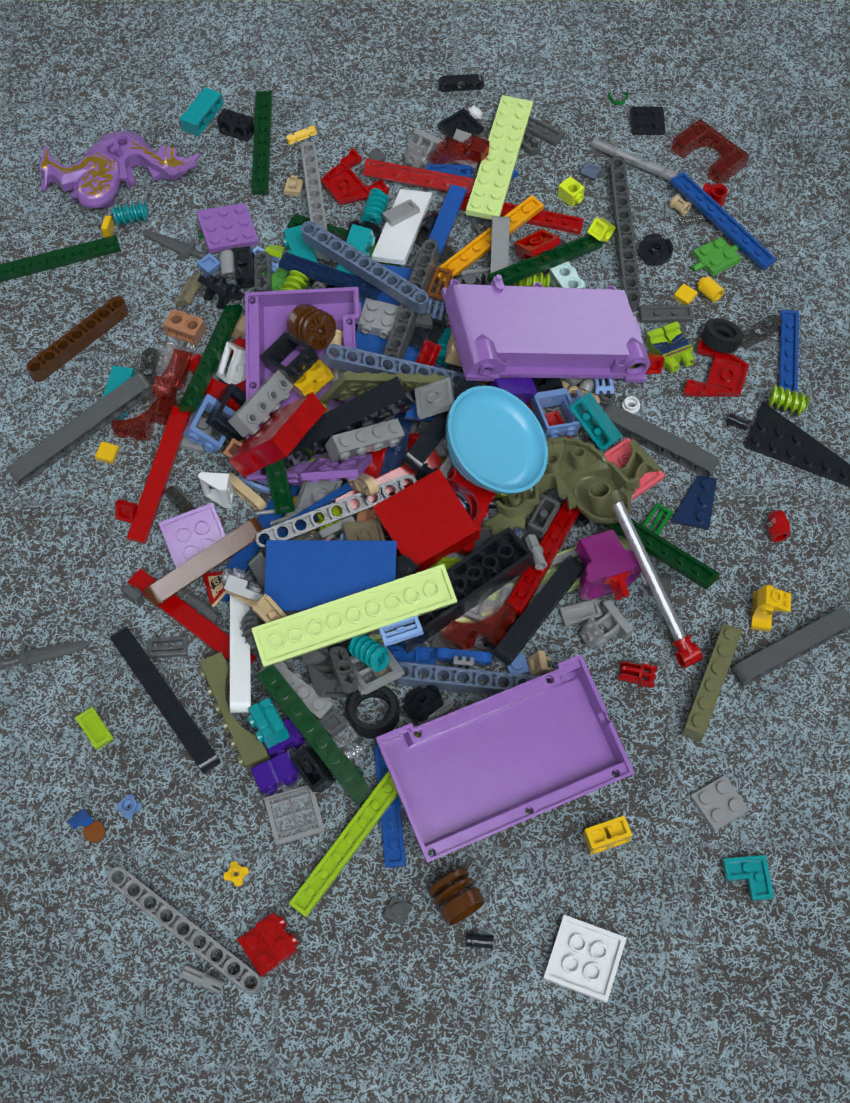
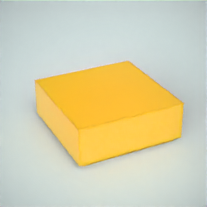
M106 215L101 226L104 238L112 236L115 227L112 216Z
M683 284L676 291L673 298L684 305H689L697 297L698 292Z
M102 441L94 457L96 460L113 464L120 448L117 445Z

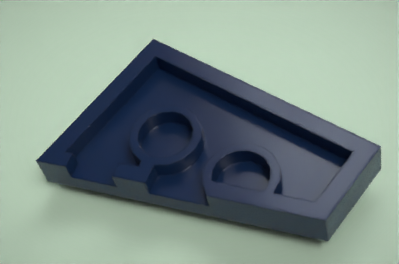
M698 475L671 523L709 530L717 479Z

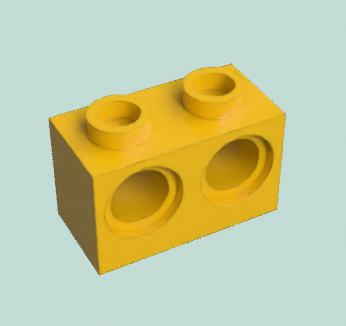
M319 359L292 384L294 386L293 389L301 397L311 392L315 395L334 378V375L330 368Z
M625 816L586 828L582 835L590 855L628 843L633 836Z

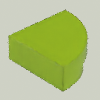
M269 245L265 251L271 256L281 258L285 247Z

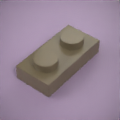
M197 273L188 278L175 302L176 305L183 307L193 302L195 292L201 287V283L198 282L201 274Z

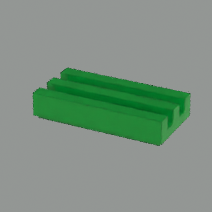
M656 503L642 524L646 527L656 511L660 509V513L649 528V530L653 531L663 514L667 513L655 532L657 535L661 533L673 514V511L659 503Z

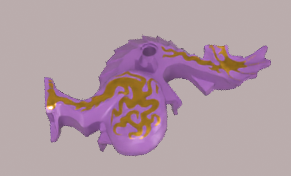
M125 129L124 132L113 131V133L101 136L102 138L95 142L84 154L85 157L71 166H63L52 158L49 148L44 146L40 163V172L43 177L41 191H45L49 184L53 182L58 184L64 192L74 190L70 195L73 204L79 200L80 204L84 207L108 208L115 202V196L121 180H126L128 190H131V186L136 184L131 170L132 167L138 165L146 167L154 181L161 178L176 180L181 178L189 169L197 167L196 161L200 154L197 153L185 159L177 156V148L161 145L158 152L152 150L149 144H146L144 137H140L136 132L132 133Z

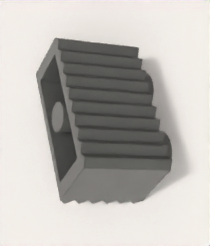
M543 496L527 524L526 535L535 534L538 541L541 542L559 511L560 502Z

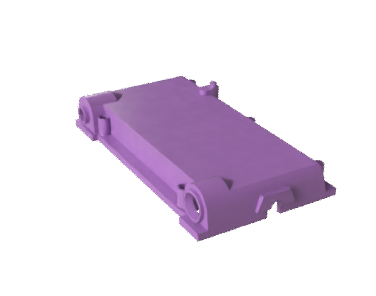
M499 274L494 276L490 285L460 284L458 280L452 279L448 288H442L441 290L466 381H494L500 377L624 379V382L643 383L647 381L645 373L650 366V360L641 337L642 332L636 317L633 315L625 290H616L612 285H608L606 289L543 287L538 282L534 283L533 287L504 286L502 276ZM636 364V369H630L632 365Z
M358 287L245 292L246 401L274 373L267 369L260 355L284 332L288 333V317L291 311L298 305L310 304L332 315L336 321V329L343 332L342 346L356 349L355 324H358L359 316H361ZM327 347L320 350L314 349L321 361ZM294 349L280 364L287 367L301 351ZM329 367L330 370H331V372H332V374H333V373H334V368ZM331 381L315 394L320 401L321 395H324L332 386ZM292 388L289 391L291 395L285 401L281 400L279 402L281 406L277 410L302 397ZM330 399V403H326L328 411L347 401ZM248 434L246 436V440L251 436V434ZM325 452L321 455L316 454L312 456L311 459L326 456L329 454L328 452ZM311 460L305 463L300 462L294 465L295 468L287 471L291 485L302 486L301 473L311 464ZM265 467L248 475L247 481L269 484Z
M582 654L556 664L557 670L417 727L410 723L375 738L426 863L635 773L616 729L607 715V709ZM415 732L419 733L418 738L414 736ZM525 809L529 810V814L525 813ZM429 850H431V851L433 852V855H432V856H429V854H428V851H429Z

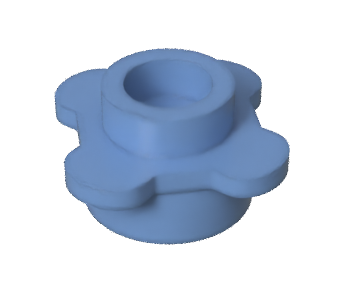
M129 794L117 804V809L123 812L125 819H131L134 813L141 811L142 805L136 802L134 795Z

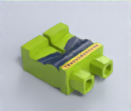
M677 321L663 326V329L660 327L647 332L645 344L654 355L662 354L664 357L662 369L667 368L670 373H674L679 370L680 362H683L685 367L694 364L693 347L680 331V325Z

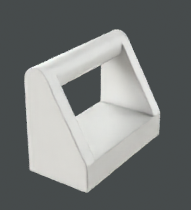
M227 341L216 376L227 384H238L246 379V349ZM231 350H234L227 375H225L224 372Z
M199 473L198 477L204 496L224 508H231L234 491L229 474Z

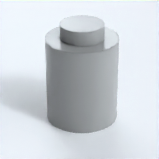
M224 250L219 255L222 276L226 278L235 277L234 252L232 250Z

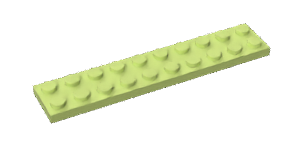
M502 95L466 208V215L492 220V216L500 217L532 111L533 101Z
M442 564L251 629L263 667L265 668L269 665L340 643L411 617L420 616L455 604L457 599L445 565Z

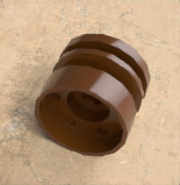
M301 304L291 311L287 320V331L290 335L312 346L313 349L320 350L332 342L336 333V321L332 315L310 304Z
M466 868L444 876L428 891L430 897L435 898V906L446 904L441 909L440 914L447 926L464 920L479 910L486 902L478 888L468 890L474 883V880L468 878L469 872Z

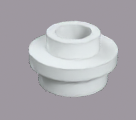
M475 105L471 108L469 107V114L476 120L477 118L481 120L483 112Z
M629 396L623 400L622 409L635 414L640 409V402L636 397Z

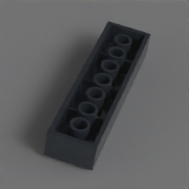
M396 376L324 413L290 454L284 458L286 470H292L295 468L294 465L300 462H308L316 454L321 455L327 452L325 444L333 435L371 426L383 420L389 421L395 417V414L409 411L412 408L411 406L415 405V402L407 384Z
M508 527L446 571L457 603L418 616L424 634L398 643L407 654L533 566L534 555L531 550ZM415 622L406 624L404 627L415 624Z

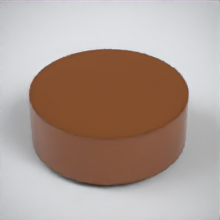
M94 821L84 828L83 834L88 842L95 844L105 838L106 829L101 822Z

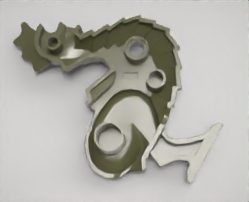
M567 436L550 437L546 440L548 461L542 478L536 485L526 491L501 497L502 503L495 501L499 513L484 523V527L491 528L494 537L508 527L511 530L517 527L525 529L526 516L531 514L536 505L539 504V499L543 492L552 488L558 489L559 497L566 499L569 510L577 507L588 520L600 524H616L619 521L612 505L623 501L628 514H630L631 499L636 491L635 489L640 486L641 478L645 473L661 471V467L634 439L630 441L632 450L630 460L625 467L619 469L614 462L610 463L603 452L596 449L593 444L582 442L580 439L567 438Z

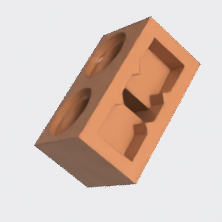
M172 309L163 324L166 335L196 346L206 332L205 322L202 318L194 317L184 311H177L175 309Z

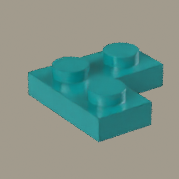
M766 855L724 858L722 860L726 882L747 880L751 901L774 899Z

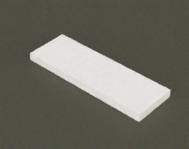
M400 189L393 207L411 199L420 208V213L394 226H390L386 222L372 254V259L377 262L406 264L432 200L431 192Z

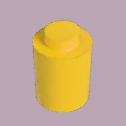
M710 276L703 277L698 282V291L713 303L717 302L725 292V289Z

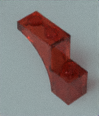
M473 134L464 143L446 136L443 141L439 142L437 149L431 152V164H445L457 160H467L481 164V161L489 154L490 141Z
M178 349L173 350L171 360L165 372L161 376L156 375L152 390L153 395L157 398L175 401L178 387H185L193 355L191 352Z
M158 395L153 405L141 415L127 420H113L111 427L114 435L120 438L130 437L139 441L150 440L155 422L166 425L172 407H178L176 397Z
M505 602L494 615L483 621L462 623L452 619L442 637L447 643L461 650L472 648L477 636L497 646L499 641L506 635V629L509 624L514 622L517 612L511 604Z

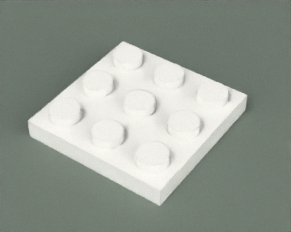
M564 915L543 980L607 1003L626 937Z

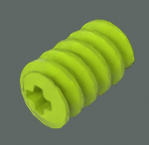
M292 270L289 272L286 282L283 283V288H280L279 291L303 290L301 287L306 288L308 286L304 281H309V279L301 272Z
M540 272L539 276L537 274L515 282L514 286L533 287L534 283L538 282L543 287H549L551 281L550 273H547L544 278L543 272Z
M773 384L768 396L769 407L776 403V409H779L782 405L784 412L787 408H790V414L797 410L796 415L799 416L806 410L810 401V395L804 396V393L798 394L795 390L791 392L789 388L784 390L783 386L777 388V385Z

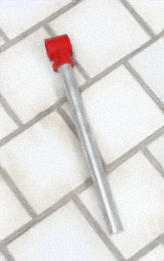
M594 138L592 141V148L613 157H623L627 163L671 181L673 177L679 174L597 138ZM693 180L721 207L725 204L728 193L725 185H711L709 182L702 184Z
M623 501L612 505L675 639L672 644L677 648L675 657L678 663L685 669L703 660V655L698 645L691 642L690 634H685Z

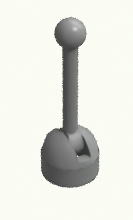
M593 378L584 379L579 388L592 393L594 390Z

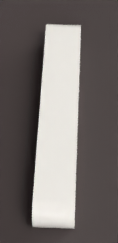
M231 595L230 713L249 712L248 708L251 706L250 645L245 643L246 639L241 636L243 631L240 630L242 626L240 622L245 613L250 610V606Z

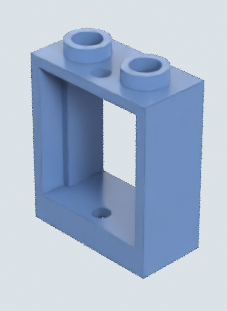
M567 388L537 392L529 402L530 408L538 419L546 439L575 435L581 426V423L569 408L573 402ZM561 405L568 423L549 426L542 408Z
M206 394L202 398L197 411H194L183 435L191 442H196L202 446L205 451L214 454L222 447L226 437L220 433L218 439L215 440L195 427L203 411L211 413L217 401L211 395ZM225 405L221 414L230 419L236 412Z

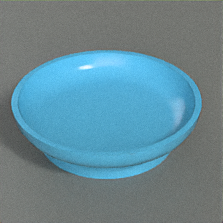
M493 386L472 387L456 398L446 419V439L450 458L459 473L472 484L499 494H517L536 485L546 470L548 447L544 431L528 406L513 394Z

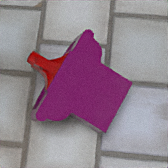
M613 529L580 539L575 548V552L585 567L579 582L580 589L578 595L582 600H593L614 593V600L618 601L630 595L627 587L636 581L642 569L633 551L625 550Z

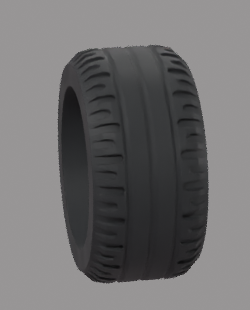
M385 685L362 696L356 690L349 696L346 703L348 723L355 733L368 739H375L378 736L393 731L400 717L397 696ZM380 698L390 706V713L380 723L367 724L356 716V709L365 699Z

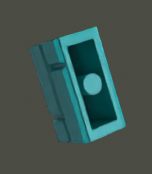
M266 698L260 701L259 704L256 703L248 708L250 716L247 719L252 728L257 727L258 731L255 734L259 742H264L267 748H271L277 745L278 742L281 743L290 737L270 698Z

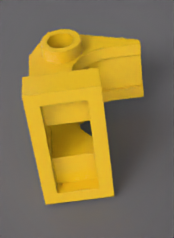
M764 585L758 591H754L752 594L750 629L770 632L772 629L773 611L791 612V593L776 589L772 585Z

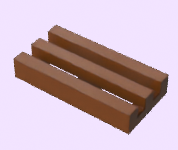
M436 267L427 291L429 299L431 297L435 301L437 299L440 302L444 301L442 293L439 295L446 274L448 276L443 288H448L453 276L452 270ZM442 272L436 291L432 293L438 274Z

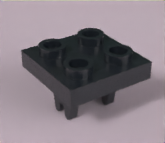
M208 274L200 275L198 278V282L207 287L203 297L204 300L211 301L215 293L220 295L216 306L218 309H224L230 299L242 300L245 294L240 291V287L227 283V279L223 276L217 275L216 277Z

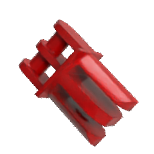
M621 660V668L617 680L638 684V687L654 688L655 683L653 682L656 679L655 672L658 668L653 665L644 664L645 662L637 664Z

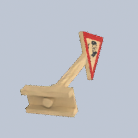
M223 571L210 572L203 575L212 607H215L225 594H229L253 608L252 610L265 624L287 616L272 598L266 594L257 602L223 589V583L221 582Z

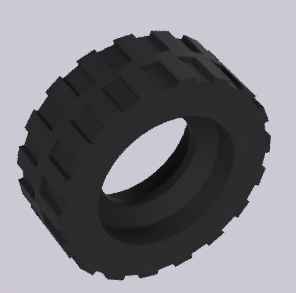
M711 318L708 320L701 333L702 341L707 346L722 353L735 352L743 339L741 329L735 323L723 318Z

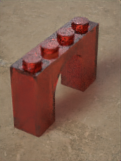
M702 119L696 121L673 139L671 150L683 159L701 147L712 148L720 153L722 158L710 166L707 177L715 184H724L747 165L749 154Z

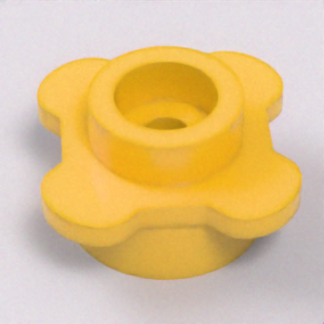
M233 861L223 877L225 881H231L236 887H239L243 884L245 876L249 874V870L247 867H241L238 865V862Z

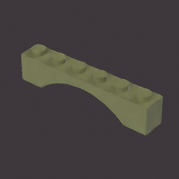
M723 623L682 731V736L701 743L743 630Z
M222 652L199 661L202 667L199 669L202 680L207 679L209 683L206 686L210 698L214 696L217 701L213 704L217 714L222 713L224 720L221 721L225 732L230 731L232 735L231 738H228L233 750L237 748L240 755L236 757L240 766H245L247 772H249L254 766L270 760L263 743L259 742L256 735L244 729L235 720L232 713H230L228 704L230 670Z

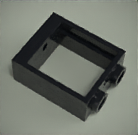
M284 332L260 355L267 369L274 373L279 370L292 384L319 360L312 346L287 332ZM294 349L301 351L287 367L280 364Z
M231 383L220 393L206 423L230 441L233 438L240 441L244 438L228 422L229 419L221 414L229 398H232L241 406L246 402V393Z

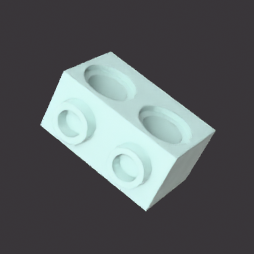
M569 262L550 269V282L554 287L586 289L585 282L579 278L576 269Z

